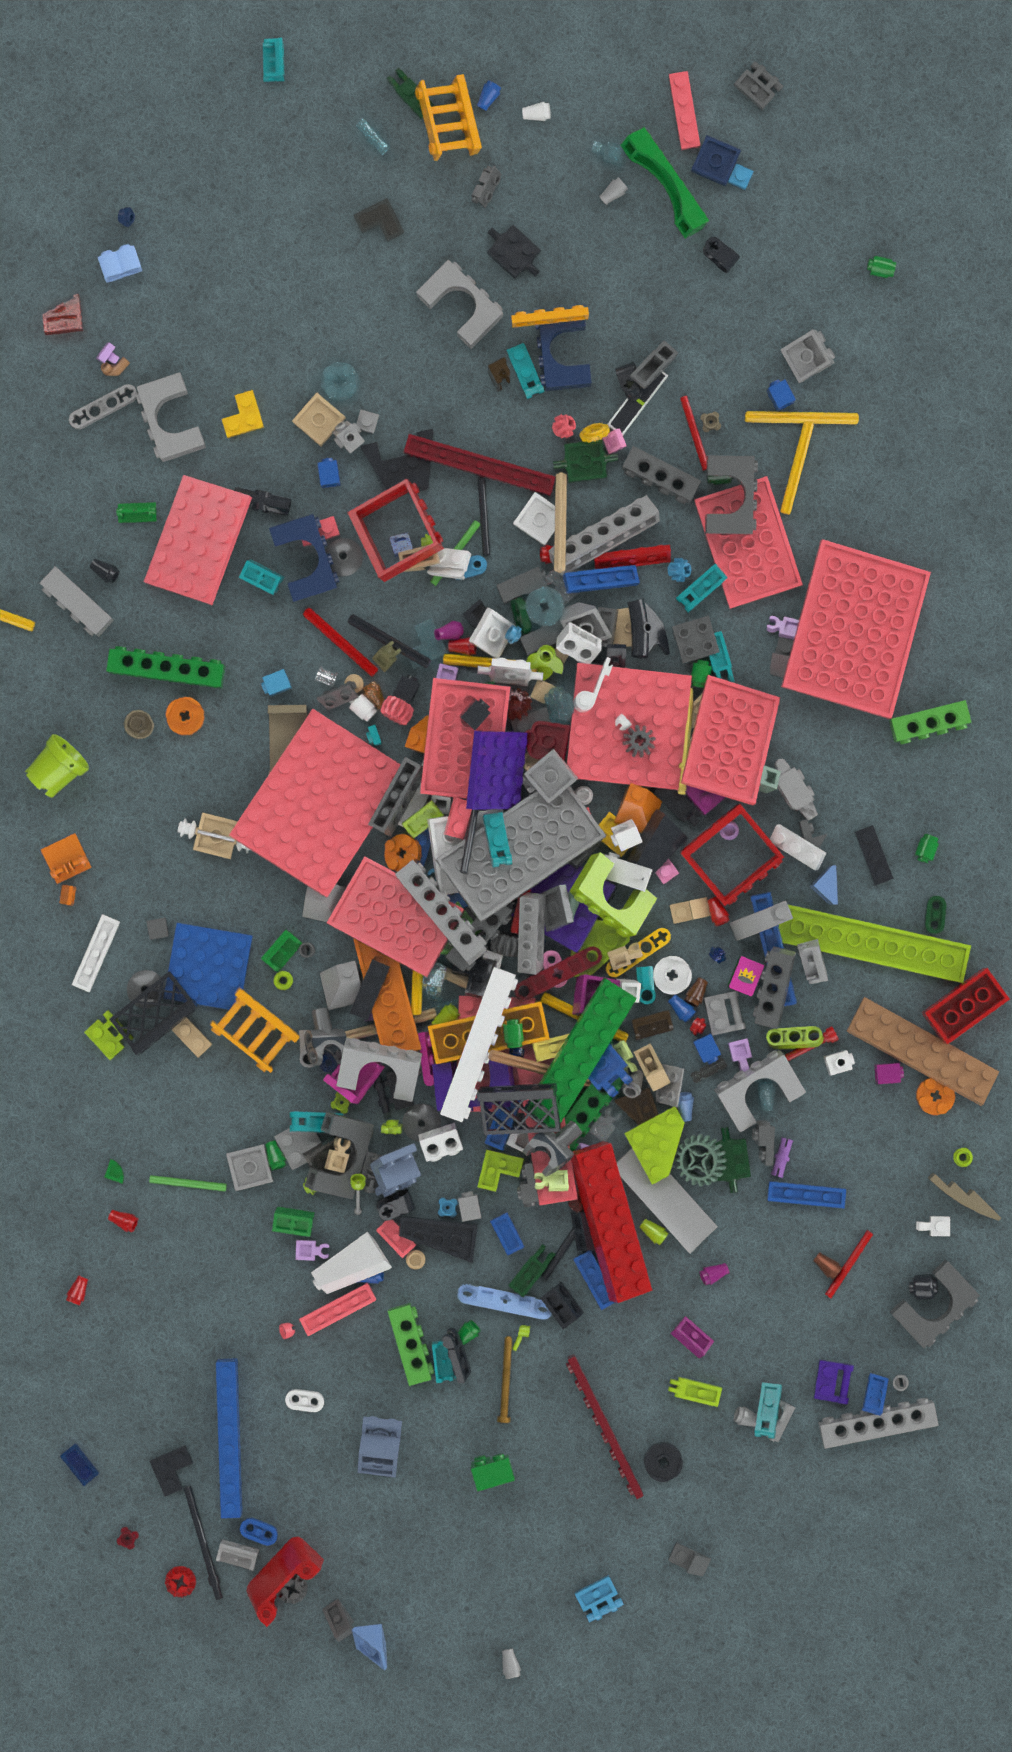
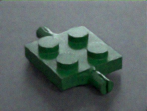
M602 440L590 443L564 444V460L553 461V468H565L568 473L569 483L607 479V462L618 461V454L606 455Z
M723 1127L720 1128L722 1139L716 1142L715 1145H722L719 1150L720 1152H726L722 1155V1158H726L727 1162L722 1163L726 1169L721 1170L723 1175L717 1178L718 1181L729 1182L730 1193H733V1186L736 1193L738 1192L736 1181L741 1178L751 1177L746 1138H730L729 1127H725V1131ZM712 1156L711 1159H710V1163H711V1165H712V1167H711L712 1169H713V1165H714L713 1156Z

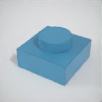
M736 164L728 183L746 190L754 171Z

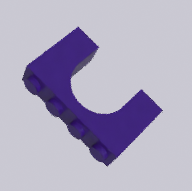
M491 1060L488 1061L490 1072L489 1086L514 1085L513 1066ZM456 1062L432 1064L437 1111L442 1110L456 1072ZM477 1098L474 1101L470 1100L468 1105L471 1111H474L473 1107L480 1106ZM505 1101L502 1105L504 1107H511L513 1102ZM485 1102L487 1109H492V1105H495L493 1102Z

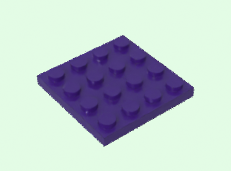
M474 731L466 809H511L521 802V787L527 745L526 732Z
M567 863L532 887L530 893L541 894L558 885L565 884L567 892H569L583 868L580 866L576 869ZM605 880L603 894L605 900L608 901L616 886ZM579 902L573 923L546 932L545 927L544 935L578 953L599 915L590 912L589 907Z

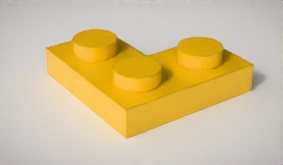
M253 390L234 395L240 414L222 419L227 438L264 428Z

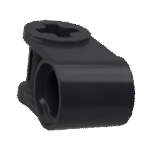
M717 237L709 238L703 247L704 255L725 273H728L740 259L733 249L725 245ZM714 245L716 248L711 251L709 248Z
M634 362L615 368L621 389L630 401H636L642 396L641 386L630 377L637 369Z
M403 1189L390 1196L381 1198L376 1205L380 1218L386 1221L408 1214L415 1209L408 1189Z

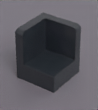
M479 599L463 613V617L476 629L487 608Z

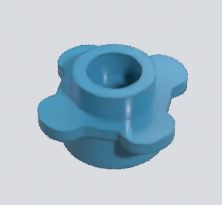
M512 625L505 634L507 642L510 644L516 643L522 635V628Z
M441 1198L439 1200V1216L443 1217L445 1215L453 1218L457 1215L455 1209L458 1202L456 1199L446 1200Z

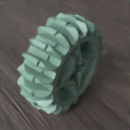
M698 1134L697 1137L692 1135L690 1139H684V1143L679 1145L681 1150H677L676 1154L680 1157L676 1158L675 1161L680 1162V1165L676 1166V1169H682L680 1176L686 1175V1182L692 1179V1185L698 1183L699 1186H704V1184L708 1186L711 1185V1182L718 1181L717 1177L723 1175L721 1170H725L726 1167L722 1163L727 1162V1159L722 1158V1155L726 1152H720L721 1144L715 1145L717 1139L714 1138L710 1141V1135L704 1137L703 1134ZM695 1145L704 1146L709 1151L703 1152L700 1150V1148H697ZM689 1152L692 1159L690 1164L688 1161ZM706 1156L705 1158H703L701 1163L696 1164L697 1162H699L700 1157ZM712 1156L714 1160L713 1169L711 1168L712 1165L710 1163V1159ZM698 1168L705 1172L706 1175H700L693 1169Z

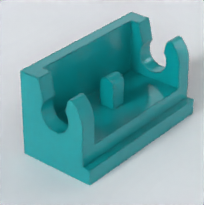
M282 38L264 39V82L285 81L284 43Z
M247 560L239 578L274 595L278 591V586L283 581L284 576L253 560Z
M443 1341L432 1342L436 1383H442L445 1380L453 1381L456 1376L453 1374L451 1359L448 1358V1349L443 1346Z

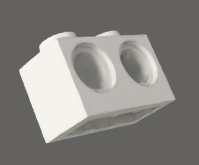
M569 622L557 637L556 649L563 654L573 657L579 663L591 664L601 651L602 639Z
M455 1123L418 1135L426 1162L430 1160L432 1162L438 1161L442 1156L456 1155L463 1150ZM448 1138L455 1139L451 1144L446 1143ZM430 1144L437 1145L433 1150L427 1148Z

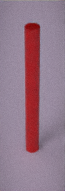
M683 396L680 400L702 470L704 471L707 469V457L688 397Z
M867 1230L825 1293L829 1298L833 1297L873 1236V1233Z

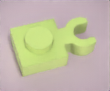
M623 1040L615 1044L614 1049L628 1064L624 1070L629 1074V1067L631 1072H636L637 1067L634 1063L630 1062L633 1055L626 1042Z
M558 1170L547 1177L543 1173H535L534 1179L542 1181L541 1183H535V1189H542L545 1186H548V1191H568L569 1189L568 1170Z

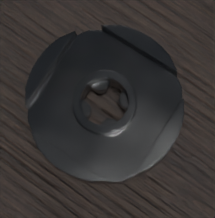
M668 1442L654 1443L647 1450L644 1457V1465L652 1479L659 1482H668L680 1474L683 1460L676 1446ZM666 1457V1461L669 1463L661 1467L658 1460Z

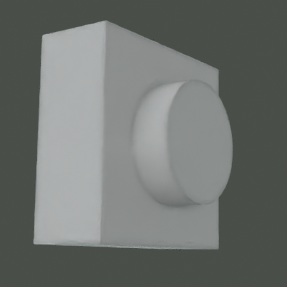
M360 410L356 425L361 431L374 434L379 415Z

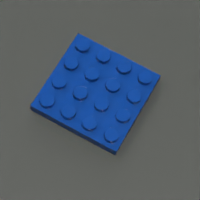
M177 923L168 972L170 971L196 1004L229 1010L236 1002V990L239 987L244 990L253 936ZM167 978L165 990L173 991L174 983L170 978ZM165 992L164 999L172 1000V993ZM175 993V1001H187L183 994Z

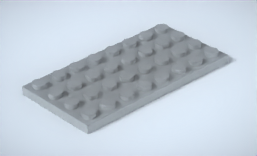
M570 786L549 804L536 791L503 813L509 849L512 855V865L500 864L499 867H492L484 827L474 834L467 874L460 873L465 840L436 859L438 865L480 923L606 837ZM503 852L497 853V856L502 857Z

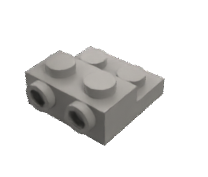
M813 329L781 349L799 383L834 364L833 359L835 355L831 348L827 349L823 342L826 339L821 331L817 332V330Z

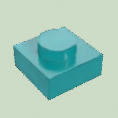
M376 725L368 727L369 732L366 735L369 743H373L374 746L381 745L382 742Z

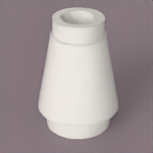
M541 102L522 108L523 119L546 121V119L551 118L549 103Z

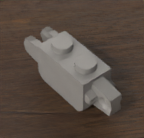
M778 759L774 763L776 770L781 771L778 789L791 810H799L807 820L814 818L818 815L813 804V796L815 794L811 787H806L803 782L805 779L800 769L796 770L795 767L791 769L785 759Z

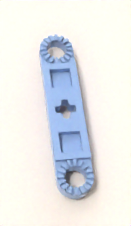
M463 1284L458 1289L457 1297L465 1304L538 1319H548L552 1315L542 1300L535 1299V1297L526 1295L521 1297L516 1293L482 1286L476 1287L471 1286V1284ZM463 1292H470L472 1296L467 1297L463 1295ZM503 1299L507 1300V1304L503 1303ZM544 1307L548 1311H546V1313H543V1311L540 1312L538 1308Z

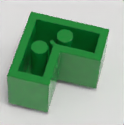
M500 1453L492 1456L493 1459H490V1456L485 1457V1455L474 1458V1461L471 1462V1471L477 1492L515 1481L509 1455Z

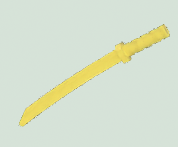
M690 688L683 760L679 764L681 776L678 794L680 795L686 794V785L681 784V779L690 747L693 714L692 688Z

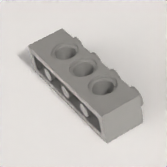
M527 892L520 897L519 973L536 975L543 969L546 894Z

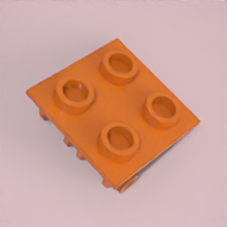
M76 833L41 849L50 868V874L57 884L92 868Z

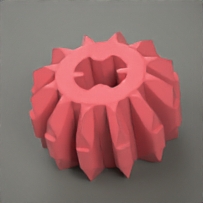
M388 696L384 700L380 711L394 723L407 725L413 716L414 709L406 701L395 696Z

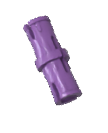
M781 1137L778 1153H775L774 1157L776 1160L771 1172L772 1175L776 1176L779 1168L778 1177L783 1178L786 1163L790 1159L788 1156L793 1140L788 1139L785 1147L786 1138Z

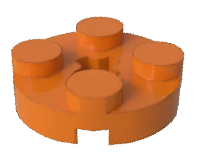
M183 697L175 699L166 710L167 723L170 729L179 735H192L200 730L204 723V710L201 704L193 698ZM188 711L190 719L182 721L180 714Z
M399 834L385 843L384 857L388 868L398 872L410 861L413 860L417 864L421 859L422 849L420 843L409 835ZM402 849L406 851V854L403 856L404 858L400 856Z
M927 1078L918 1086L916 1099L924 1112L931 1115H940L947 1113L952 1108L955 1101V1092L932 1078ZM937 1090L941 1098L933 1101V1097L930 1095Z

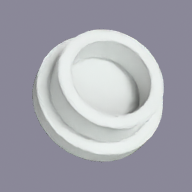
M580 786L575 790V794L583 805H587L592 801L593 792L589 787Z

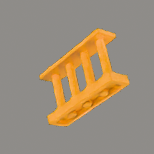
M464 74L456 75L451 85L426 88L425 81L421 80L415 89V95L420 102L430 142L429 152L433 155L434 161H438L442 151L466 148L469 150L470 156L478 154L482 146ZM447 93L455 94L456 103L430 106L428 96ZM454 111L460 114V122L435 125L433 114ZM460 129L464 131L465 140L441 144L439 142L437 133Z
M239 987L235 992V996H237L236 1002L218 1024L214 1020L210 1022L211 1030L218 1036H221V1034L254 1059L257 1062L256 1066L263 1072L268 1070L271 1073L273 1068L269 1063L287 1041L290 1042L292 1040L295 1043L300 1036ZM247 1004L252 1008L251 1014L232 1036L224 1028L239 1009ZM262 1016L267 1020L266 1026L250 1046L246 1047L239 1041L254 1021ZM277 1028L282 1032L281 1038L264 1059H261L254 1053L268 1034Z

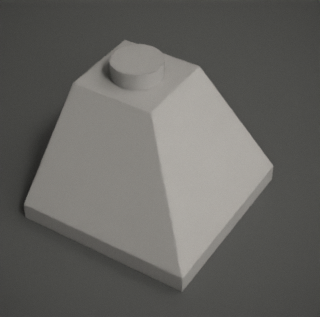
M578 602L561 609L560 622L564 628L571 622L602 639V641L612 638L609 629L595 606Z
M335 885L327 898L307 887L302 917L327 922L347 887Z
M356 961L339 964L320 973L328 1010L354 1003L362 984Z

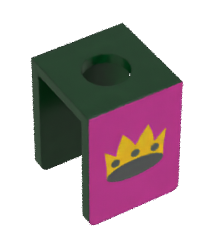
M739 956L727 987L752 996L765 965Z

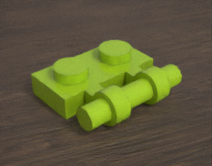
M108 1010L103 1014L108 1020L105 1024L98 1019L84 1033L109 1060H112L125 1047L120 1042L123 1039L122 1035L119 1033L115 1037L109 1030L111 1026L114 1028L115 1026L109 1020L114 1015ZM117 1018V1023L123 1027V1025L118 1021L119 1018ZM130 1034L129 1038H130L131 1040H133L134 1038H133V1036Z

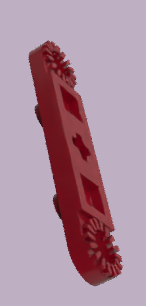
M590 946L519 982L514 990L515 996L522 1001L529 1000L597 965L602 959L601 950L598 947ZM594 950L597 952L598 958L596 961L588 960L587 953ZM555 968L563 970L564 973L561 974V979L553 976ZM523 985L527 986L530 990L527 996L519 994V988Z

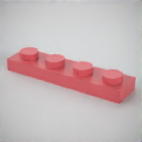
M688 71L669 74L681 150L700 147V140Z
M365 1283L301 1317L299 1320L306 1334L310 1336L377 1299L370 1285Z

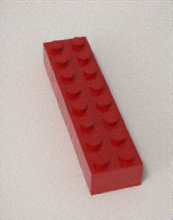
M602 1141L573 1151L574 1156L571 1159L573 1172L609 1300L620 1303L652 1291L612 1144Z

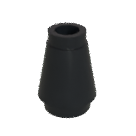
M94 559L90 564V569L106 583H114L117 580L120 571L116 566Z

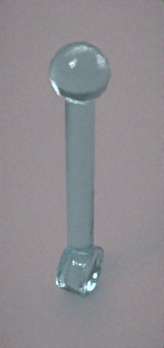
M454 998L452 1001L422 1006V1010L441 1007L450 1003L459 1005V999Z

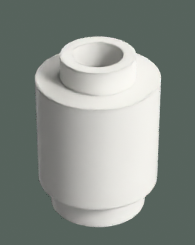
M363 694L359 698L349 701L351 704L349 708L361 720L364 719L368 722L377 713L375 706Z

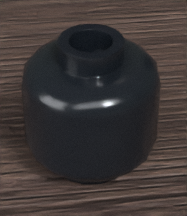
M931 1274L915 1275L913 1282H909L910 1294L914 1293L917 1300L933 1299L935 1294H938L937 1279H934Z

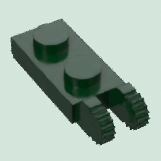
M397 68L395 70L396 74L404 83L399 86L390 75L386 79L400 98L422 120L423 114L420 102L415 95L417 85L400 68ZM429 99L430 106H431V107L435 106V105L432 103V101Z
M543 1244L533 1256L531 1255L508 1285L521 1297L527 1294L555 1255L553 1252L549 1253L543 1263L537 1260L538 1256L545 1250L546 1246Z

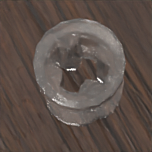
M320 666L315 682H322L333 689L339 673L325 670L323 666Z

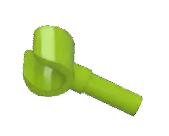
M520 1326L517 1339L512 1348L514 1351L517 1350L522 1336L529 1337L530 1326Z

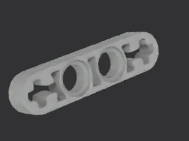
M130 384L123 385L71 413L69 423L75 429H83L134 402L137 399L135 395L137 390ZM129 389V391H133V393H131V398H128V396L122 398V400L124 401L122 403L119 397L116 395L118 393L120 394V396L125 395V390ZM109 398L117 400L115 407L110 408L107 406ZM92 407L100 408L98 416L90 415ZM84 411H86L87 416L90 418L88 421L86 417L81 419L80 425L73 423L76 416L79 418L85 416L83 414Z

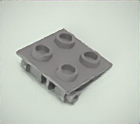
M662 1064L670 1084L656 1090L655 1102L678 1107L684 1069Z

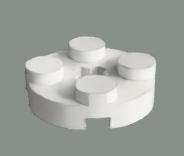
M668 956L661 959L655 965L653 977L655 985L662 992L678 994L689 986L692 973L689 965L682 958ZM673 969L675 974H678V977L670 981L667 972H671Z

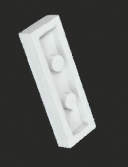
M780 824L776 825L770 837L771 842L775 846L814 870L819 869L826 855V852Z

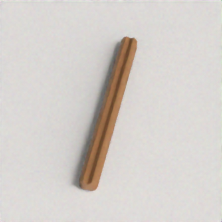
M491 1050L488 1056L491 1061L542 1075L546 1073L550 1066L496 1050ZM587 1079L584 1086L588 1087L591 1084V1081Z

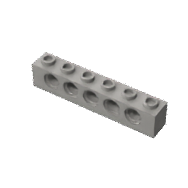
M646 495L636 499L632 504L620 508L616 513L604 517L600 522L586 527L584 531L577 535L570 536L566 540V570L560 573V575L563 577L564 573L572 572L660 522L659 510ZM554 546L549 550L550 561L553 565Z
M413 860L395 874L396 877L464 960L471 965L487 952L485 948L487 943L480 934L476 937L472 932L475 928L468 920L464 922L460 916L463 914L456 905L452 908L448 903L451 899L444 891L440 893L436 887L439 885L432 876L428 879L424 874L427 870L420 862L416 864ZM423 879L422 885L414 886L415 880ZM429 893H435L433 900H426V896ZM440 908H447L446 914L438 915ZM459 922L457 929H450L451 923ZM470 936L471 942L466 945L462 944V939Z
M928 1398L917 1399V1403L913 1404L901 1402L898 1403V1407L893 1408L890 1405H886L883 1407L881 1416L862 1410L858 1415L846 1413L842 1414L841 1418L838 1419L826 1417L822 1419V1422H818L822 1445L825 1449L939 1426L934 1402L928 1400ZM914 1410L920 1411V1416L917 1419L911 1418V1413ZM895 1414H900L901 1420L897 1423L892 1422V1417ZM876 1418H882L880 1426H873V1421ZM856 1422H863L864 1425L861 1430L854 1429ZM839 1425L845 1427L842 1434L835 1433V1429Z

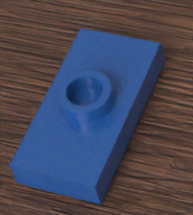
M508 1212L490 1220L507 1256L525 1247Z
M872 1373L869 1374L862 1407L863 1411L879 1416L882 1415L888 1378Z

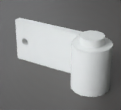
M607 657L605 659L593 693L582 691L575 697L573 704L577 711L584 713L593 707L604 676L610 675L613 666H609L611 658Z
M609 852V855H604L614 863L606 880L645 892L652 869L619 859L620 855Z

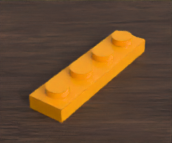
M576 305L572 309L566 310L564 307H558L548 312L544 309L535 310L534 313L526 314L524 311L516 312L515 315L511 316L512 328L586 320L589 318L588 307Z

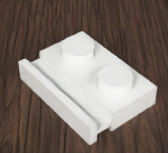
M449 548L439 551L440 563L431 565L427 573L433 576L464 580V574L467 571L471 553L469 551Z

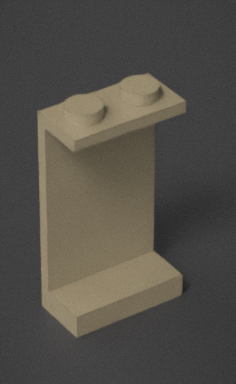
M268 705L270 737L269 774L307 718V705Z

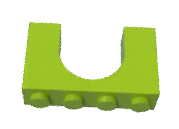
M601 852L591 855L569 892L574 895L575 900L589 907L590 912L598 914L603 918L604 923L613 926L619 935L623 937L635 936L657 898L647 889L645 892L634 889L623 908L620 910L614 909L607 903L603 894L604 881L613 868L614 863Z

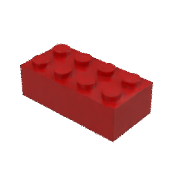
M982 968L921 1013L943 1043L948 1045L1010 1000V998L989 969Z

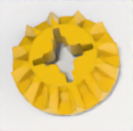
M595 423L585 427L579 435L583 442H596L606 437L610 429L607 424Z

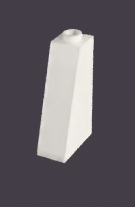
M366 1232L311 1272L315 1279L313 1283L318 1290L322 1289L326 1294H329L389 1270L392 1266L375 1239Z

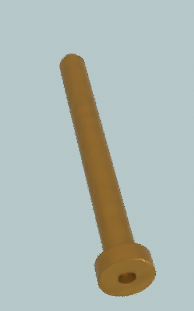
M506 1336L504 1340L500 1416H497V1422L510 1423L511 1417L508 1416L512 1352L511 1336Z

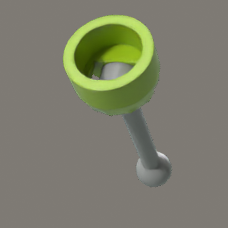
M354 1174L350 1178L351 1187L356 1190V1208L354 1213L360 1215L362 1212L360 1208V1190L366 1185V1177L362 1174Z

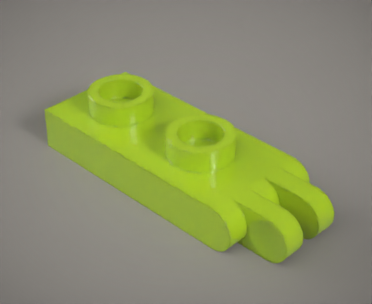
M387 1120L381 1126V1133L401 1134L403 1124H399V1120Z
M679 1377L678 1380L670 1379V1384L677 1385L676 1388L668 1387V1391L674 1392L675 1397L718 1407L722 1387Z

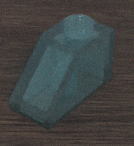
M435 963L428 977L424 976L422 982L423 999L442 1002L447 967L440 963Z

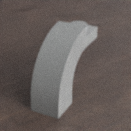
M783 901L729 924L736 941L791 920L793 916L787 902Z

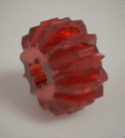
M510 688L507 718L514 721L516 718L522 720L523 715L528 716L527 711L532 710L530 705L532 699L526 691H522L520 688L514 691Z

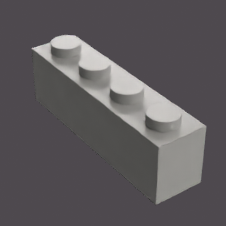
M56 566L40 582L43 586L42 591L49 597L53 595L57 599L56 604L63 610L67 608L72 612L69 616L77 623L81 621L86 626L83 629L91 636L95 634L99 637L114 621Z

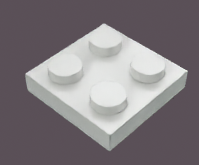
M535 492L513 525L545 546L555 532V505Z
M487 607L469 642L497 659L508 643V640L505 639V634L514 624Z

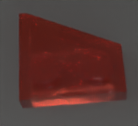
M75 294L74 298L65 304L62 302L55 309L49 310L42 315L45 335L83 331L79 294Z

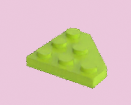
M597 920L580 951L590 946L598 947L602 952V959L597 965L574 977L583 974H594L609 960L607 952L625 946L630 942V937L619 935L613 926ZM571 950V956L576 954V952ZM591 950L587 953V958L589 961H596L598 954L596 951Z
M674 1106L624 1133L652 1185L669 1176L685 1124L677 1108Z

